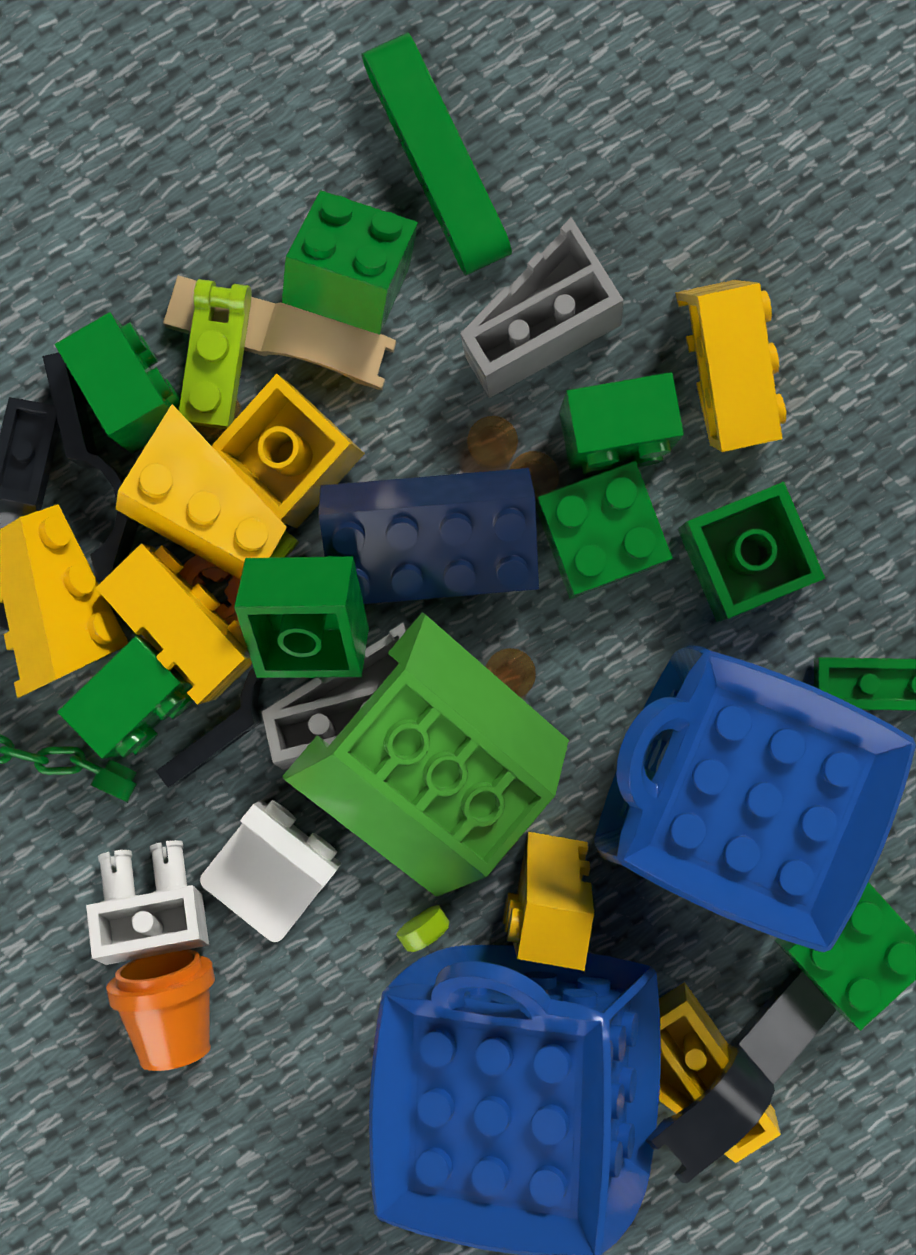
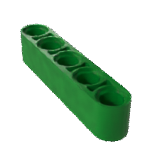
M406 32L361 53L367 75L463 274L467 276L510 256L512 248L503 224L411 35Z

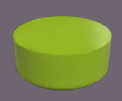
M439 905L432 906L406 922L399 929L396 936L407 952H416L429 946L441 937L448 929L450 921Z

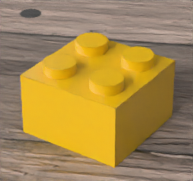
M277 373L212 445L217 453L283 523L294 528H298L319 505L321 485L338 484L365 454L294 386Z

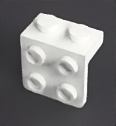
M260 800L254 803L240 820L242 822L241 826L203 872L200 883L204 889L272 942H278L284 938L342 863L334 857L337 851L327 841L315 833L308 837L294 826L293 823L296 821V818L283 806L273 800L269 804Z

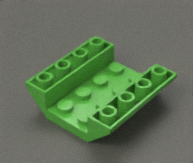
M422 612L389 650L388 654L399 663L330 745L317 735L282 777L408 876L438 897L486 878L556 795L569 740Z

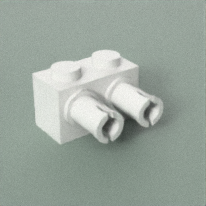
M166 841L167 850L166 847H162L161 842L150 846L156 891L143 895H135L131 861L132 851L116 850L114 851L115 856H110V852L98 855L104 900L99 903L86 905L92 959L108 965L209 945L203 895L193 885L187 886L182 849L183 841Z

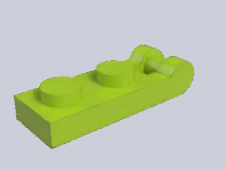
M198 279L195 284L193 296L194 313L179 412L191 425L227 429L234 421L252 293L251 287L248 285L233 284L231 288L216 287L215 281ZM215 307L229 309L228 323L213 321Z

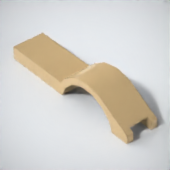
M177 276L163 322L166 328L186 334L191 333L196 280ZM251 297L245 351L262 356L281 355L300 359L333 370L350 378L355 383L383 390L385 379L377 375L385 350L394 352L396 340L284 303L275 304ZM215 307L213 321L228 323L229 309Z

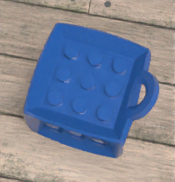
M687 646L679 649L672 655L643 710L634 719L625 734L618 755L617 770L604 804L594 843L602 858L621 864L658 886L709 911L782 940L811 948L815 951L826 952L833 948L845 928L883 851L905 789L916 744L913 737L889 723L816 687L701 646Z
M461 945L449 947L428 954L403 970L382 992L374 1041L369 1101V1147L374 1214L377 1218L387 1224L420 1235L502 1253L518 1255H602L611 1248L635 1219L645 1196L651 1171L654 1149L645 1140L657 1127L661 1075L660 1007L656 971L648 965L587 953L585 971L517 959L513 945Z

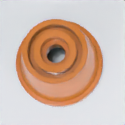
M187 949L130 961L116 971L115 977L106 986L109 1005L119 1012L138 1056L140 1066L145 1070L165 1071L180 1068L201 1059L210 1051V987L215 981L212 961L207 957L200 956L194 950Z

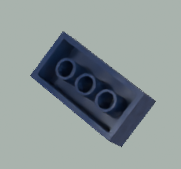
M529 468L321 485L319 521L324 557L353 556L363 604L539 589L535 494Z

